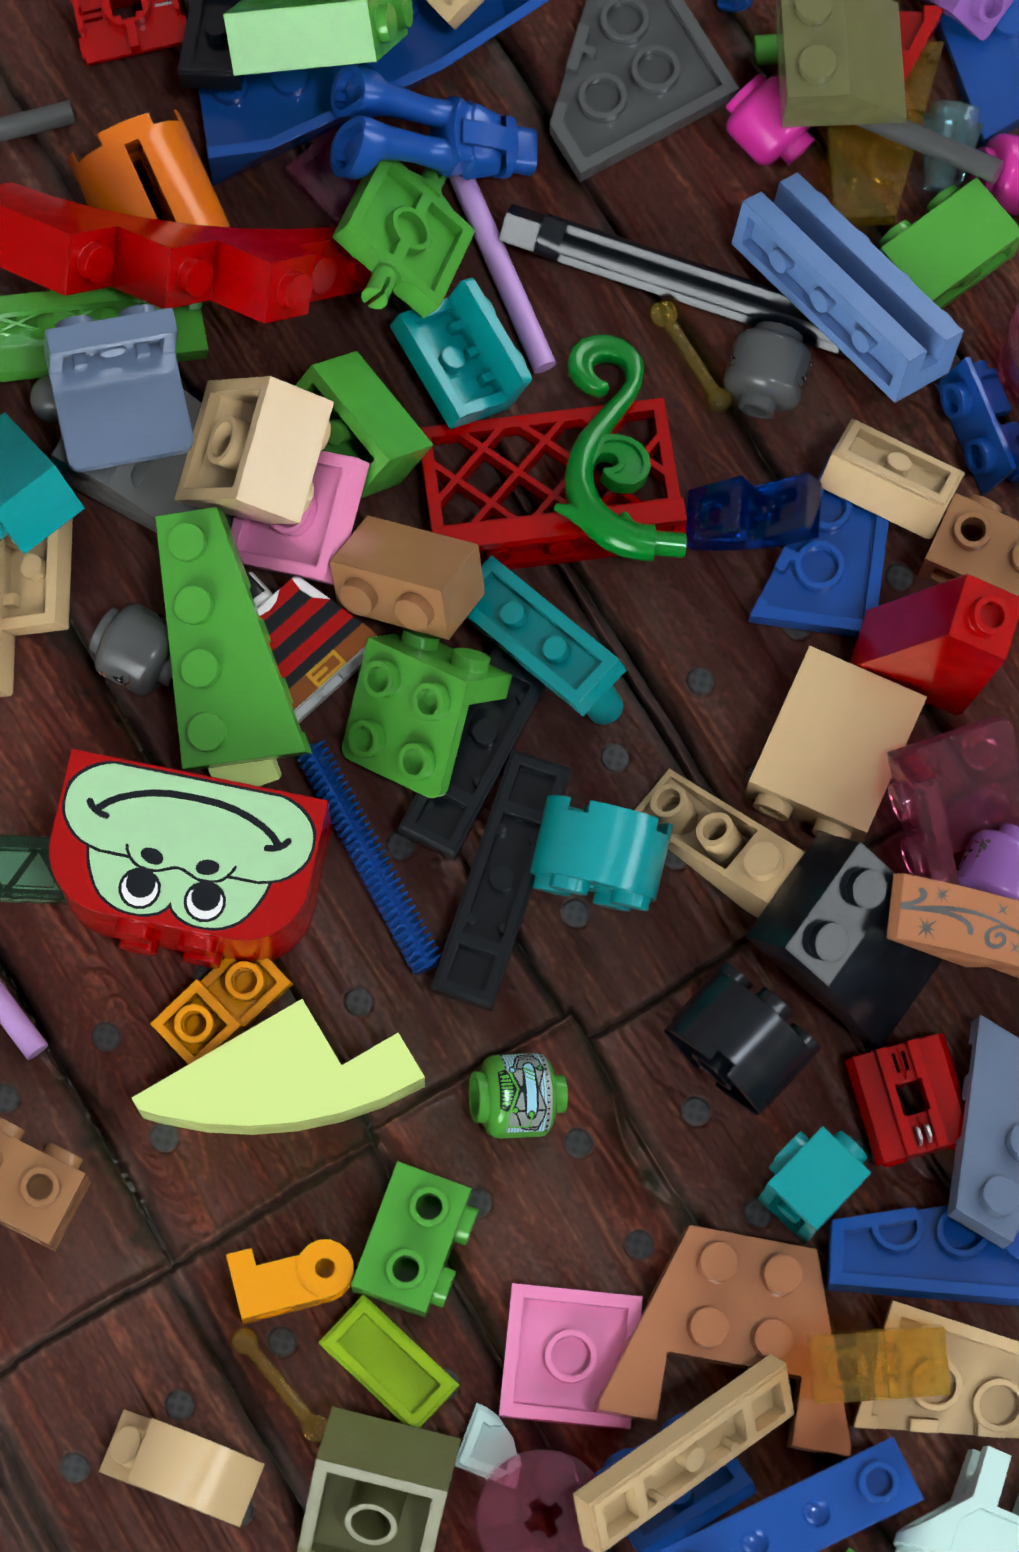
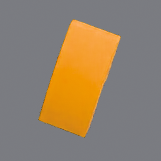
M224 958L221 961L220 968L213 969L201 981L196 979L150 1025L188 1065L241 1034L293 985L270 959L257 960L259 963L253 964L248 961L237 962L233 959Z

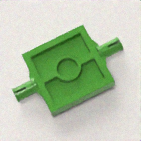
M380 161L366 177L361 179L332 236L352 257L371 271V277L361 295L364 303L371 299L368 304L370 308H384L393 291L397 297L406 302L422 318H426L440 307L475 233V229L452 209L446 198L442 195L441 189L448 177L438 174L436 170L425 167L422 174L419 175L407 169L400 161Z

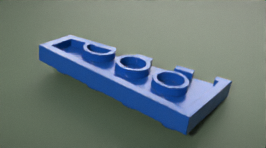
M1019 0L1012 2L990 35L983 41L974 37L958 21L942 14L936 31L943 48L946 47L956 73L955 82L963 103L967 102L975 123L974 132L980 147H985L992 137L998 134H1007L1019 127Z
M948 1205L920 1210L911 1207L834 1219L829 1227L826 1290L1019 1307V1231L1013 1243L1002 1249L947 1216Z

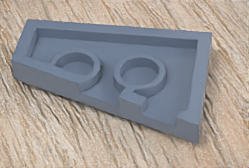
M979 1015L971 1022L969 1044L972 1045L969 1073L964 1077L962 1100H965L961 1137L956 1140L947 1216L1004 1249L1013 1243L1019 1231V1038L984 1016Z

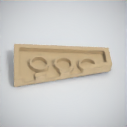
M891 1300L852 1427L1019 1439V1341Z

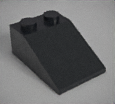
M819 832L745 937L871 1049H880L943 959L886 938L893 874L895 873L860 841Z

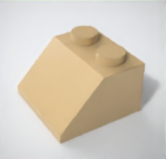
M272 376L208 380L193 432V446L187 453L174 501L202 509L217 507L223 510L225 514L266 524H300L302 515L308 509L313 498L314 484L312 479L319 454L327 445L330 437L331 424L329 418L334 401Z

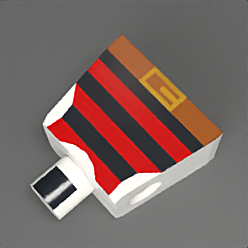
M249 572L247 576L251 584L250 592L259 617L264 619L272 641L270 647L281 677H284L294 701L292 707L298 723H300L361 668L367 639L377 635L371 628L301 577L295 576L273 594L253 572Z

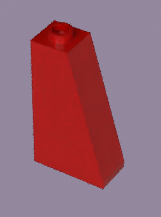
M967 573L866 610L850 663L927 696L926 703L956 716L961 715L1007 658L1019 619V596Z

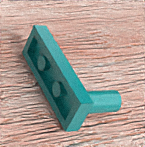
M491 555L481 565L485 594L465 619L582 717L587 714L594 723L600 725L610 724L617 720L623 711V700L613 684L627 671L620 659Z

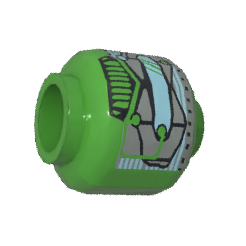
M543 1054L490 1055L484 1060L480 1071H474L470 1075L469 1107L474 1123H482L487 1134L491 1137L500 1139L542 1137L547 1135L552 1129L556 1114L566 1112L568 1090L565 1076L563 1074H554L551 1063Z

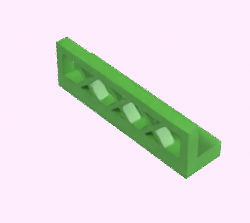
M113 287L67 296L53 290L0 296V383L41 378L48 374L44 356L45 329L55 328V324L58 321L78 315L91 316L93 321L118 317V313L123 309L150 303ZM203 302L173 308L178 330L175 348L177 362L206 359L208 345L201 311Z

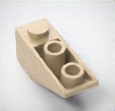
M671 769L664 774L635 809V811L659 818L658 824L671 823L673 829L668 849L756 918L761 915L805 853L800 848Z

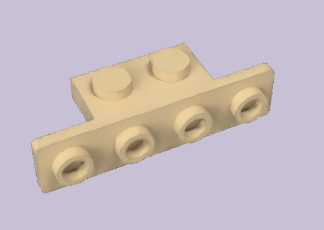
M73 518L26 554H23L8 536L0 541V697L12 696L15 636L69 629Z

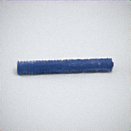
M326 740L311 744L310 748L313 754L300 755L295 759L301 763L299 767L304 770L303 774L309 776L306 780L312 783L310 787L316 790L314 794L319 797L318 799L328 800L331 823L335 824L333 829L338 831L336 835L342 838L340 842L345 845L344 849L349 852L347 854L348 857L353 859L351 862L356 866L355 870L360 873L359 877L364 880L363 884L366 885V890L372 893L370 897L375 900L374 904L379 907L377 909L378 912L383 914L381 916L382 919L387 921L385 925L390 928L389 932L394 935L393 939L398 942L396 945L405 956L404 960H407L409 963L408 967H411V970H413L412 974L414 975L423 974L437 968L442 953L435 955L439 947L431 948L435 940H427L431 936V932L423 933L427 929V925L419 926L424 920L423 918L416 920V917L420 914L419 911L412 913L416 907L415 904L410 907L408 905L412 902V898L405 900L404 897L408 895V890L401 893L400 890L405 885L403 883L398 886L397 883L401 881V878H393L397 874V870L389 871L393 867V863L386 865L390 857L382 858L386 850L378 851V848L382 847V843H374L378 840V835L371 838L370 835L375 830L374 828L369 831L367 830V827L371 824L370 821L365 824L363 823L367 819V815L359 816L363 812V808L356 810V807L359 806V801L352 803V800L356 799V795L348 796V793L352 792V788L350 787L345 790L344 787L348 785V781L341 783L340 780L344 779V773L337 776L341 768H333V766L337 765V760L329 761L333 758V753L325 754L330 749L329 746L324 749L322 748L326 744Z

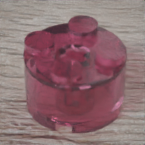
M547 1449L527 1450L503 1459L485 1476L474 1501L473 1531L481 1552H592L583 1546L573 1493L597 1477V1475L585 1463L561 1451ZM535 1499L542 1506L554 1504L558 1514L554 1515L550 1520L553 1531L548 1535L540 1529H532L530 1531L526 1529L524 1522L532 1516L528 1505Z

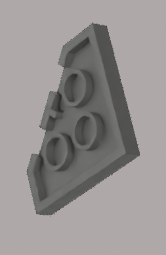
M586 0L566 65L559 97L551 117L549 133L579 182H582L728 104L739 92V87L684 0Z

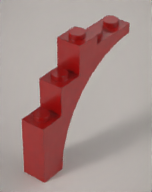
M15 182L0 184V268L64 296L113 287L162 309L212 301L265 324L307 315L310 302L363 291L371 277V271L352 257L344 247L332 238L337 226L300 229H256L186 224L94 208L50 196Z

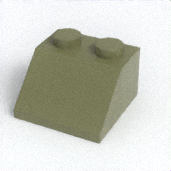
M777 0L775 27L782 127L906 123L907 113L898 2L893 0Z
M332 1406L315 1461L297 1552H434L461 1439Z

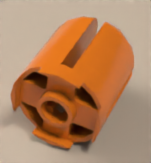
M174 110V121L154 124L149 113L122 121L99 132L97 136L102 146L87 154L81 161L77 162L73 152L68 158L67 163L75 181L78 183L85 201L90 207L157 219L137 174V171L142 170L165 221L230 227L189 135L190 133L184 119L177 110Z

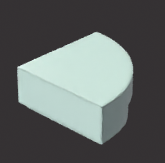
M476 1403L458 1451L455 1467L516 1489L520 1463L514 1438L504 1426L499 1416L479 1403Z

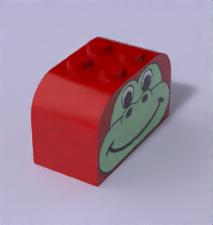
M71 749L49 844L50 864L64 897L76 917L91 930L107 937L120 939L119 947L123 950L148 956H156L158 947L184 952L182 957L184 962L212 969L220 968L221 961L224 958L233 959L237 962L248 961L253 964L259 963L257 960L267 958L273 961L291 951L302 940L311 924L332 833L328 800Z

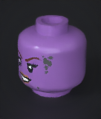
M1002 823L999 831L981 830L973 834L954 876L955 885L1019 900V827L1013 824Z

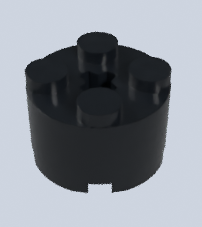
M723 961L671 1019L672 1022L665 1028L664 1034L697 1070L701 1066L717 1081L715 1086L746 1111L758 1116L776 1100L818 1053L821 1047L800 1026L795 1023H791L789 1026L786 1023L793 1013L778 996L765 987L755 995L750 991L753 987L750 981L733 965Z

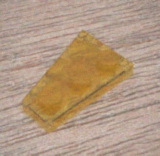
M944 41L929 42L905 85L906 120L918 125L922 124ZM856 125L825 126L831 205L853 226L894 225L914 150Z

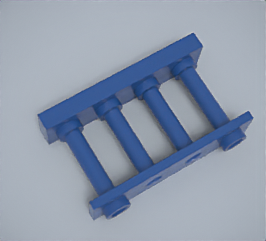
M891 1437L657 1552H818L924 1500L894 1437Z

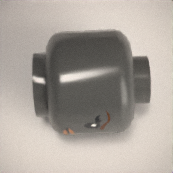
M770 321L758 322L755 328L744 330L735 339L724 374L723 382L725 388L731 396L739 401L738 409L752 417L771 419L775 412L792 410L800 403L812 366V355L809 348L803 343V336L797 330L781 323Z
M135 602L128 604L121 610L112 607L100 621L89 645V651L95 653L96 671L107 679L142 697L156 691L161 684L171 688L173 686L166 618Z

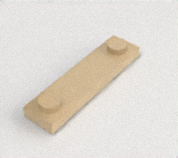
M769 1354L574 1492L573 1498L583 1546L592 1552H605L792 1417L794 1409L787 1364Z

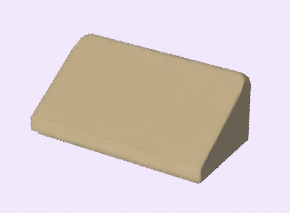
M851 419L831 454L821 477L820 486L824 490L919 536L931 539L965 473L870 426Z

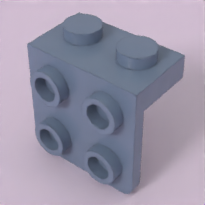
M151 304L135 305L120 311L118 317L93 321L91 316L78 315L58 321L55 324V328L45 329L44 356L67 463L73 471L86 472L187 453L192 448L194 437L175 354L178 330L173 307L156 310V306Z

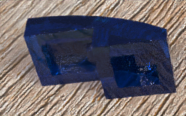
M806 472L756 487L741 475L691 489L688 495L687 546L692 550H749L777 547L819 538L822 483L811 473Z

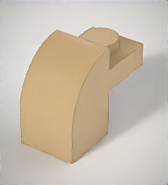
M124 1409L99 1472L240 1527L265 1464L175 1426Z

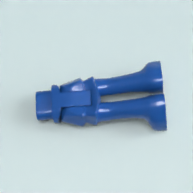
M363 63L343 65L335 76L331 88V109L336 117L350 119L337 131L331 145V169L334 175L339 178L349 180L364 178L383 160L415 163L436 170L438 174L445 177L459 175L465 180L490 176L507 179L513 173L532 176L536 170L537 132L533 128L518 126L513 116L505 114L500 116V114L471 100L465 101L461 97L449 96L445 100L410 91L388 82L377 71ZM372 117L401 119L430 126L431 129L428 136L384 124Z

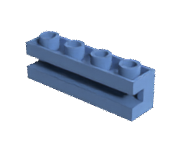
M799 173L779 182L774 203L762 191L742 202L731 244L894 403L949 373L963 330L946 311L941 310L912 282L905 272L897 268L871 243L863 232L853 226L830 204L829 200L822 193L818 192Z

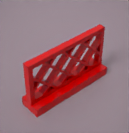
M664 398L634 401L611 434H617L627 422L653 419L656 435L645 447V450L650 457L651 468L649 474L664 483L666 498L641 501L632 494L615 493L607 489L600 482L602 474L595 469L593 475L594 484L606 493L601 500L617 515L621 516L622 512H628L635 522L655 524L656 531L686 533L687 516L684 499L681 497ZM605 405L477 420L451 430L447 424L420 427L433 446L459 443L474 453L456 475L434 460L433 446L421 459L431 532L478 544L481 565L492 555L509 570L617 557L618 555L603 549L570 519L557 512H551L556 503L568 504V501L563 498L566 494L565 477L552 491L528 474L545 453L566 466L569 452L557 445L555 441L566 429H584ZM520 435L535 445L518 467L493 451L504 437ZM657 451L659 452L660 464L652 459ZM483 461H486L509 477L492 498H489L466 482ZM437 478L447 484L440 493ZM519 484L544 501L533 515L516 516L501 506ZM456 492L482 508L469 523L444 525L442 509ZM616 500L621 503L612 505ZM491 516H494L495 518H497V519L489 520Z

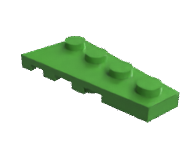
M213 507L155 516L182 769L193 771L313 754L306 734L301 731L292 704L294 701L284 677H281L270 647L272 641L264 619L259 617L250 592L251 584L224 511Z

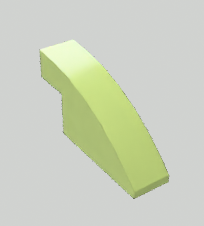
M300 999L131 1099L143 1119L168 1126L206 1133L243 1135L297 1132L340 1123L386 1107L425 1087V1076L398 1032L341 1065L304 1001Z

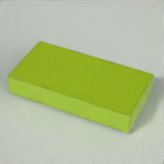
M364 1294L318 1342L329 1355L405 1425L422 1428L459 1388V1384Z

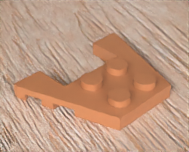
M693 1225L686 1227L647 1301L648 1304L637 1326L624 1345L618 1357L619 1361L595 1402L594 1412L650 1423L657 1421L667 1355L748 1370L763 1358L772 1354L787 1364L788 1377L796 1381L793 1397L794 1415L790 1418L786 1448L840 1458L849 1457L851 1441L817 1249Z

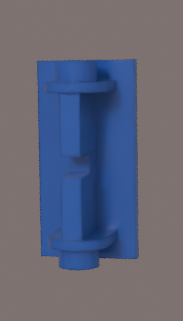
M966 357L940 380L939 385L935 384L940 396L942 409L947 417H949L964 452L965 463L970 472L973 473L981 495H986L1007 477L1010 482L1019 481V424L1015 421L999 425L996 417L1005 416L1012 411L998 378L997 369H989L986 360L972 363L971 358Z

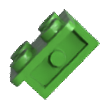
M404 628L401 633L368 637L342 743V752L346 759L428 798L444 796L448 791L469 705L506 699L512 674L490 665L491 658L485 653L469 648H451L440 643L439 637Z

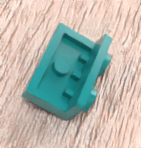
M472 277L460 281L450 296L443 299L440 307L426 318H422L415 310L411 309L399 313L390 325L391 330L450 430L508 410L532 381L531 373L526 366L523 355L513 345L497 318L492 303L484 296L477 282Z

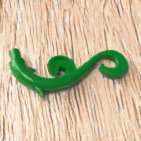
M608 334L592 335L583 338L571 349L567 360L568 375L574 384L584 393L595 398L607 395L609 390L608 382L598 378L593 371L594 366L605 363L618 366L625 375V383L618 393L578 435L568 455L565 470V489L568 504L556 503L554 509L557 513L579 526L587 536L603 549L618 556L653 562L654 556L684 558L687 546L686 533L656 531L655 524L635 522L628 512H622L621 516L610 510L598 495L593 475L595 466L600 462L610 463L614 466L604 467L600 482L607 489L615 493L632 494L644 487L650 473V457L644 446L629 436L611 434L615 426L633 404L641 389L644 365L643 359L635 347L624 339Z

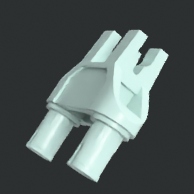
M990 1446L982 1447L981 1452L975 1449L968 1450L951 1500L898 1530L893 1543L896 1547L895 1552H1019V1494L1012 1513L997 1507L1012 1455Z

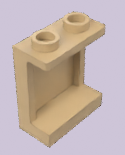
M809 646L749 779L745 796L755 800L753 807L768 817L779 821H788L789 817L792 816L814 826L812 833L815 836L821 832L863 843L927 696Z

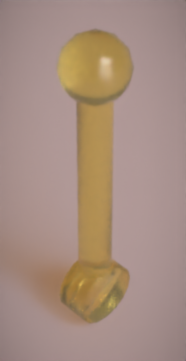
M670 301L654 304L650 312L652 321L659 327H666L709 394L707 400L709 407L716 412L727 410L731 405V395L726 389L717 386L676 322L677 309L675 305Z
M248 1328L237 1330L232 1338L233 1348L238 1353L247 1354L297 1415L303 1423L302 1428L305 1437L313 1442L321 1441L327 1421L322 1416L313 1415L267 1359L257 1346L258 1337L256 1333Z

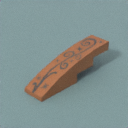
M893 874L887 939L966 968L989 967L1019 978V900L910 874Z

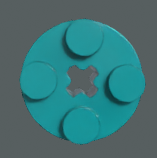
M560 795L547 796L530 868V873L535 875L532 888L570 897V893L586 896L588 891L595 892L593 904L624 912H630V909L648 911L650 902H656L673 825L671 823L658 824L659 818L607 803L590 800L589 805H585L584 810L569 806L571 797Z

